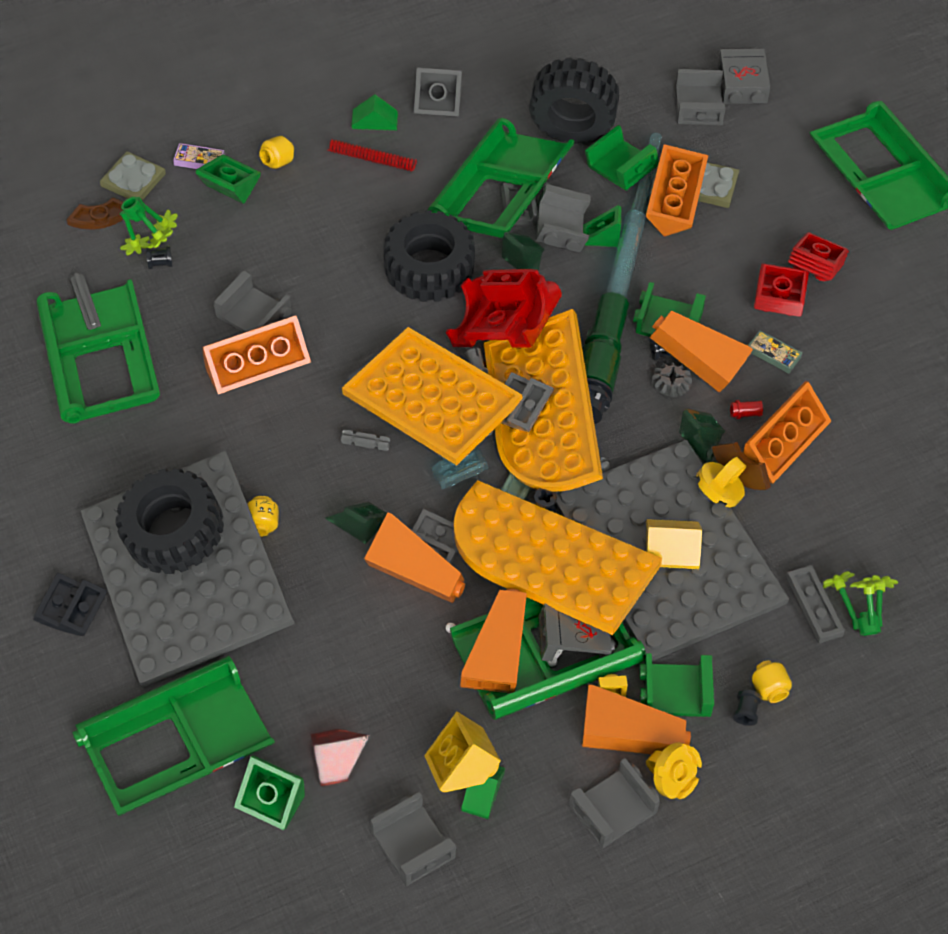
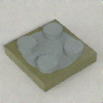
M126 151L100 180L101 187L127 199L135 196L140 197L143 201L165 176L166 172L165 168Z
M707 162L698 201L729 208L740 170Z

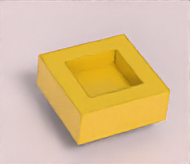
M610 674L599 677L598 687L626 697L628 686L626 676Z

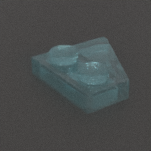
M476 446L457 466L444 458L431 469L443 490L469 477L478 475L480 472L489 469Z

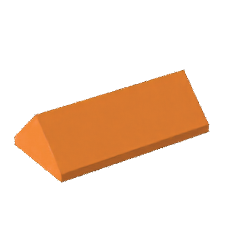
M663 145L646 217L664 237L692 228L709 155Z
M296 315L202 347L205 368L217 394L311 362Z
M805 381L745 443L743 453L755 462L765 463L770 484H773L831 422L829 415L809 381Z

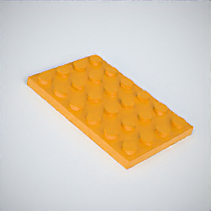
M409 327L342 387L343 395L456 466L522 400V394Z

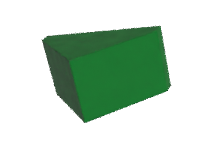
M376 94L353 109L352 129L397 130L398 110Z
M617 205L583 225V233L589 235L585 245L619 247L621 206Z
M499 766L497 772L492 777H489L484 784L467 787L461 811L489 819L506 768Z

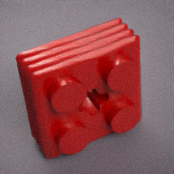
M807 232L792 248L793 251L789 256L788 262L793 265L794 269L806 270L814 274L815 278L820 281H830L845 264L844 262L849 250Z
M762 263L754 308L765 312L782 313L788 316H802L809 272Z

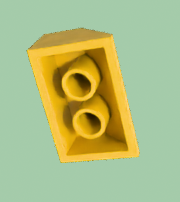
M457 711L424 755L439 790L444 793L484 784L489 777H492L497 772L501 761L484 728Z

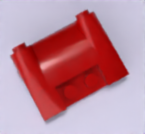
M534 269L483 271V276L477 277L472 281L467 278L461 285L466 299L464 319L457 328L447 329L446 331L453 347H473L477 340H508L512 348H532L562 296L561 289L555 282L546 281L545 277L539 274L538 270Z

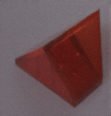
M341 729L310 734L321 786L348 781L370 735Z

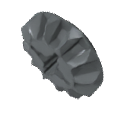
M674 362L670 365L663 363L661 367L655 368L652 383L661 394L676 397L685 394L690 389L692 378L690 371L685 370L683 364L678 366ZM671 374L675 375V381L673 385L671 384L669 378Z

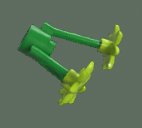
M133 196L126 199L121 206L123 211L120 212V215L125 221L130 238L125 239L127 244L121 246L120 249L125 250L126 255H131L134 251L137 254H141L142 249L159 247L161 242H166L167 237L172 235L173 230L171 228L177 227L174 221L177 219L178 214L171 215V211L167 210L165 215L161 216L148 207L140 197ZM145 211L157 220L155 225L146 217ZM130 220L134 222L142 220L152 231L151 235L154 238L150 239L149 236L141 238L139 234L135 236Z
M846 571L840 576L834 575L833 578L826 579L823 582V588L831 586L840 591L852 619L853 630L859 629L861 636L881 633V627H883V592H885V587L894 588V584H898L897 580L890 579L889 576L880 578L877 575H873L872 578L866 577L863 581L854 582L850 585V587L863 588L864 594L867 596L868 611L859 613L860 618H857L845 590V582L855 576L854 573ZM875 592H877L876 611H874L872 595L875 594Z

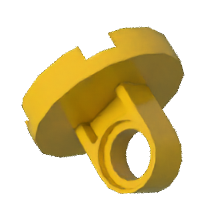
M738 457L733 458L725 466L715 462L705 463L696 475V477L699 476L700 478L698 486L713 502L718 503L722 501L727 503L725 507H735L745 496L744 486L738 477L745 470L746 465Z
M678 742L669 745L663 752L654 751L646 760V765L654 774L656 790L662 796L670 799H684L692 793L698 784L699 778L695 776L697 767L701 768L702 762L698 751L694 747Z

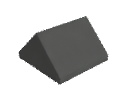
M417 68L414 113L459 116L462 94V71Z

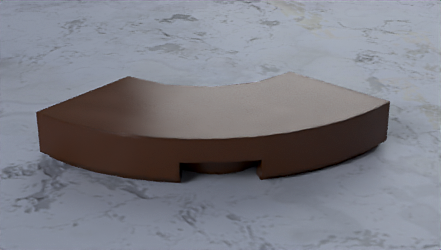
M112 197L106 203L96 206L79 204L66 219L67 224L80 229H101L115 225L124 220L120 215V212L123 211L121 208L123 201Z
M738 442L712 446L714 456L719 464L725 466L733 458L738 457L746 465L745 470L738 477L744 487L754 490H767L771 488L765 463L749 459L741 451Z

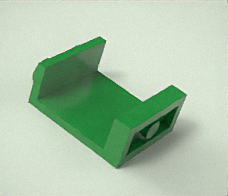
M619 125L585 150L588 167L624 190H628L659 164L656 147L649 144L640 151L624 141L622 128Z
M649 282L647 291L642 290L639 304L642 307L641 309H636L633 323H637L636 333L649 337L655 331L652 326L661 315L665 318L671 311L700 323L706 295L697 293L694 304L691 305L654 296V283Z
M646 653L645 663L639 666V679L644 680V688H640V703L674 716L711 717L714 707L712 655H701L699 665L652 664V653Z

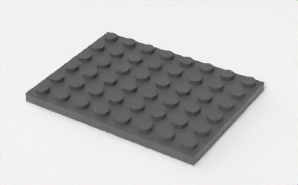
M687 440L602 473L603 479L575 489L556 492L557 501L555 506L561 516L646 551L647 519L695 521L700 523L702 528L700 568L660 567L623 620L631 636L643 643L646 653H652V661L787 605L789 601L788 596L732 509L725 507L727 503L722 501L718 503L713 502L699 488L698 482L700 478L699 476L696 477V475L703 467V464Z
M226 450L182 468L184 473L191 471L196 473L197 477H202L207 482L222 510V521L224 523L223 532L219 533L221 536L220 542L217 546L213 545L212 547L213 553L209 557H203L201 559L202 563L195 566L193 564L189 566L187 571L180 572V570H175L174 574H165L161 570L160 573L151 572L149 568L141 567L132 558L120 539L116 526V516L119 515L117 513L118 504L124 502L122 496L125 492L80 510L142 688L295 624ZM177 507L164 511L153 521L149 533L165 535L178 530L188 520L191 509Z

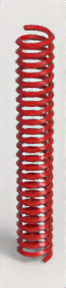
M331 139L330 148L327 150L334 151V153L337 152L338 154L341 153V155L344 154L345 156L348 155V157H358V159H365L369 162L386 164V166H393V168H403V170L406 169L411 172L415 169L417 163L415 159L411 170L413 158L410 160L408 157L406 160V156L404 158L400 156L399 159V155L396 156V154L392 157V153L389 155L385 151L382 153V151L376 150L375 152V149L372 150L370 148L368 150V147L365 148L364 146L361 149V145L358 147V145H351V143L348 144L347 142L344 144V141L341 142L339 140L337 142L334 139Z

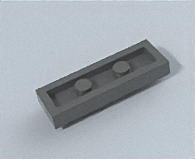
M813 566L788 572L786 578L818 644L843 637L845 630Z

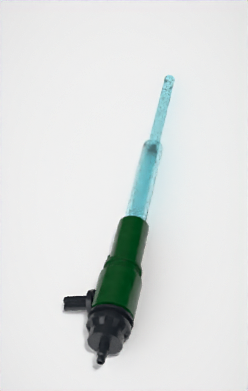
M652 133L649 144L656 147L658 154L662 136L659 133ZM653 170L639 180L632 210L628 211L625 215L606 293L599 298L592 328L588 330L585 345L582 347L594 424L602 420L603 413L610 407L621 363L620 353L622 344L620 341L629 309V302L626 298L645 226L646 217L643 214Z

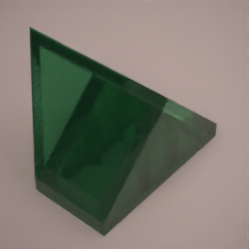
M505 232L503 235L502 258L516 269H534L539 271L542 253L545 249L529 236Z
M685 409L682 413L679 433L688 441L704 463L711 462L714 456L712 446L719 444L722 435L726 431L711 414Z
M366 502L347 506L343 512L326 517L325 519L366 544L381 527L387 513L374 504Z

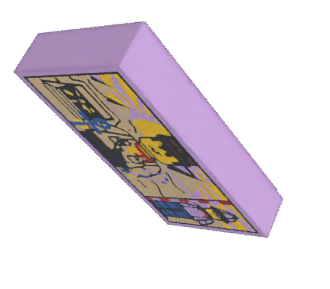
M179 143L173 160L174 166L198 169L224 154V150Z

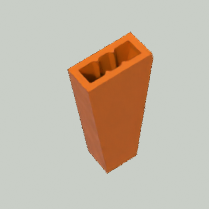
M671 311L665 318L662 315L652 326L655 331L650 336L653 341L719 393L730 383L753 351L750 346L674 311Z
M389 512L387 513L364 558L367 564L453 603L456 597L459 598L465 588L462 574L398 518Z
M517 589L499 590L462 670L460 687L503 693L515 692L527 593L520 592Z
M588 685L582 747L653 754L656 750L663 752L665 748L673 743L680 742L690 746L691 731H686V720L595 685Z

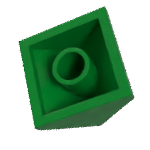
M224 154L196 169V175L207 187L242 204H245L261 176V172Z
M252 755L234 807L285 830L305 797L303 778Z

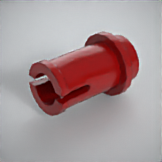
M735 400V402L730 404V415L736 419L749 416L761 417L763 415L762 401L740 402V400Z

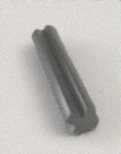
M74 273L70 281L88 330L101 326L85 277L83 274Z

